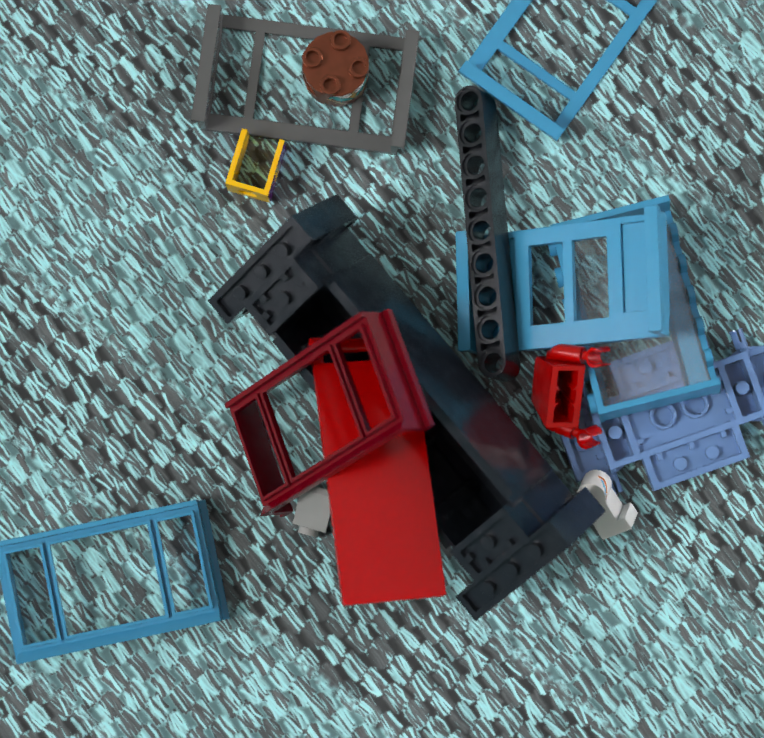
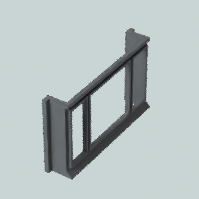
M208 4L191 122H198L200 130L240 135L243 128L248 130L250 137L281 139L289 142L397 155L398 148L404 149L420 31L406 29V36L403 38L344 30L364 46L368 57L370 47L402 51L391 136L359 132L364 93L352 103L348 131L254 119L265 34L314 40L317 36L340 29L224 15L221 5ZM223 28L255 32L243 117L211 113Z

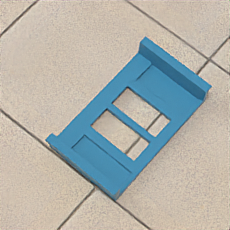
M659 205L644 206V214L508 232L519 352L548 350L557 344L587 346L669 336L670 304L666 213L660 211ZM466 230L457 231L458 351L477 354ZM607 238L609 317L577 321L575 241ZM562 243L565 322L533 325L531 247ZM493 259L489 262L487 266L488 272L491 270L493 266ZM496 292L490 298L491 305L495 302ZM499 325L493 331L494 338L499 333Z

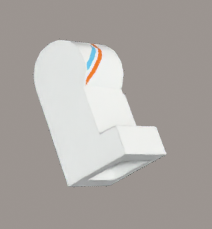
M590 470L587 472L577 493L586 487L606 510L593 523L602 540L632 529L638 514L631 502L625 505L622 504L612 489L610 477L601 470Z

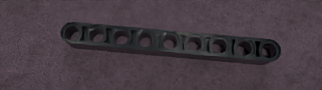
M465 86L455 97V111L478 367L480 372L488 378L509 382L520 371V356L497 107L495 99L491 95L474 86ZM479 99L477 106L473 109L475 101ZM482 131L480 138L476 141L477 134ZM484 163L483 171L479 174V168ZM487 195L486 203L481 206L483 197ZM490 227L489 236L485 239V231ZM493 259V266L491 270L488 272L487 266L489 262ZM496 292L495 302L491 305L490 298ZM499 325V333L494 338L493 331ZM502 358L501 369L497 372L496 364Z

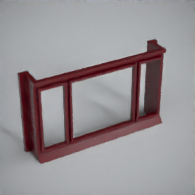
M386 309L383 312H359L225 403V407L230 408L263 504L260 516H287L293 512L291 501L403 432L426 431L435 425L392 309ZM358 332L362 334L392 416L372 429L340 345ZM330 352L360 437L296 476L267 393ZM256 400H257V403H258L260 412H261V414H262V417H263V420H264V423H265V426H266L268 435H269V437H270V440H271V443H272V446H273L275 455H276V457H277V460H278V463H279V466H280V469H281L283 478H284V480H285V483L283 482V479H282V477H281V474H280V471H279V468H278V465H277L275 456H274V454H273V451H272V448H271V445H270L268 436H267V434H266V431H265V428H264V425H263V422H262L260 413H259V411H258V408H257V405H256V402H255Z

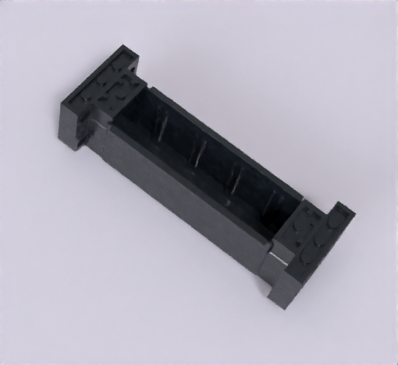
M336 194L290 216L208 302L227 325L250 313L269 336L273 334L276 336L272 342L287 360H290L306 349L309 338L324 337L359 312H383L386 309H392L435 424L424 431L439 541L446 549L452 546L453 549L450 550V553L473 579L456 596V599L471 617L477 621L569 548L606 510L586 487L575 495L568 490L553 472L552 467L377 260L366 251L350 232V227L357 221L358 217L343 199ZM358 332L349 339H357L363 337L361 332ZM368 352L344 353L346 362L371 360ZM325 354L323 362L333 363L331 355ZM310 364L298 373L315 392L312 364Z

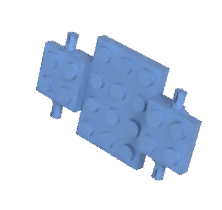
M743 328L731 331L729 334L736 351L729 357L718 361L714 360L716 377L720 379L721 393L710 394L605 420L600 423L598 413L591 414L586 395L588 392L584 383L579 428L584 429L591 425H597L602 429V434L593 437L600 444L589 449L581 448L577 443L576 437L569 439L559 434L576 483L582 481L585 474L590 470H601L613 481L612 489L614 492H622L624 490L620 484L617 472L625 465L641 460L652 491H656L750 458L739 425L750 421H762L764 425V345L749 347L743 333ZM673 341L612 361L607 366L618 396L609 398L610 405L685 386Z

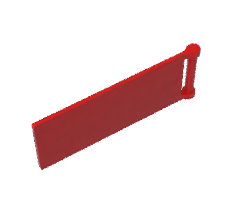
M321 337L309 338L308 347L321 339ZM363 338L348 339L340 344L343 353L368 352ZM322 356L312 363L323 457L326 458L360 437L334 363H324ZM371 360L347 362L372 429L392 417ZM424 431L403 432L326 480L343 606L437 598L446 595Z

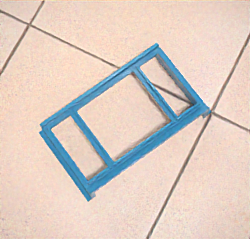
M512 0L469 61L466 60L458 73L553 140L558 141L657 0H641L637 7H634L626 0H606L630 17L576 92L504 42V39L532 0ZM497 50L570 100L555 122L482 71Z
M206 499L199 501L191 500L0 541V580L17 664L230 619ZM191 515L209 606L176 613L158 522ZM147 524L165 615L68 636L51 545ZM40 547L57 638L27 644L10 553Z

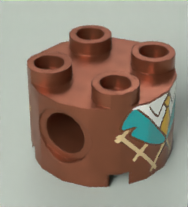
M337 30L317 36L307 46L302 55L303 80L307 91L316 101L322 104L326 103L342 107L353 103L364 93L368 82L369 58L364 46L344 30Z

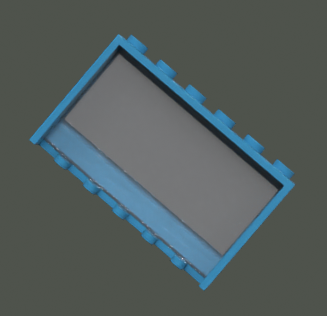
M668 195L550 225L557 226L644 214V206L659 205L660 211L666 213L670 304L669 336L584 346L587 350L600 346H608L611 349V352H601L600 355L604 363H611L609 366L592 368L586 361L583 363L585 365L584 382L590 381L593 392L586 394L591 414L598 413L600 423L605 422V420L673 403L721 393L720 379L716 377L712 351L708 348L703 319L698 312L695 290L688 276L687 262L680 247L678 229L672 218ZM607 238L575 241L577 321L609 317ZM562 243L548 245L550 256H557L560 267L554 268L558 287H564Z

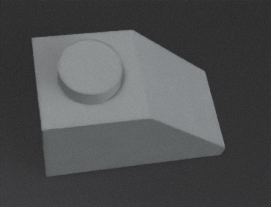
M315 486L299 496L292 523L299 526L298 533L317 538L319 532H327L331 518L328 489Z

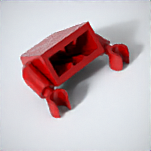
M557 344L547 351L546 356H537L535 358L531 394L532 404L546 429L569 439L576 437L577 443L581 448L589 449L600 444L593 437L602 434V429L597 425H591L584 429L579 428L585 365L583 363L586 361L592 368L609 366L611 363H604L600 355L601 352H611V349L608 346H600L587 350L584 346Z

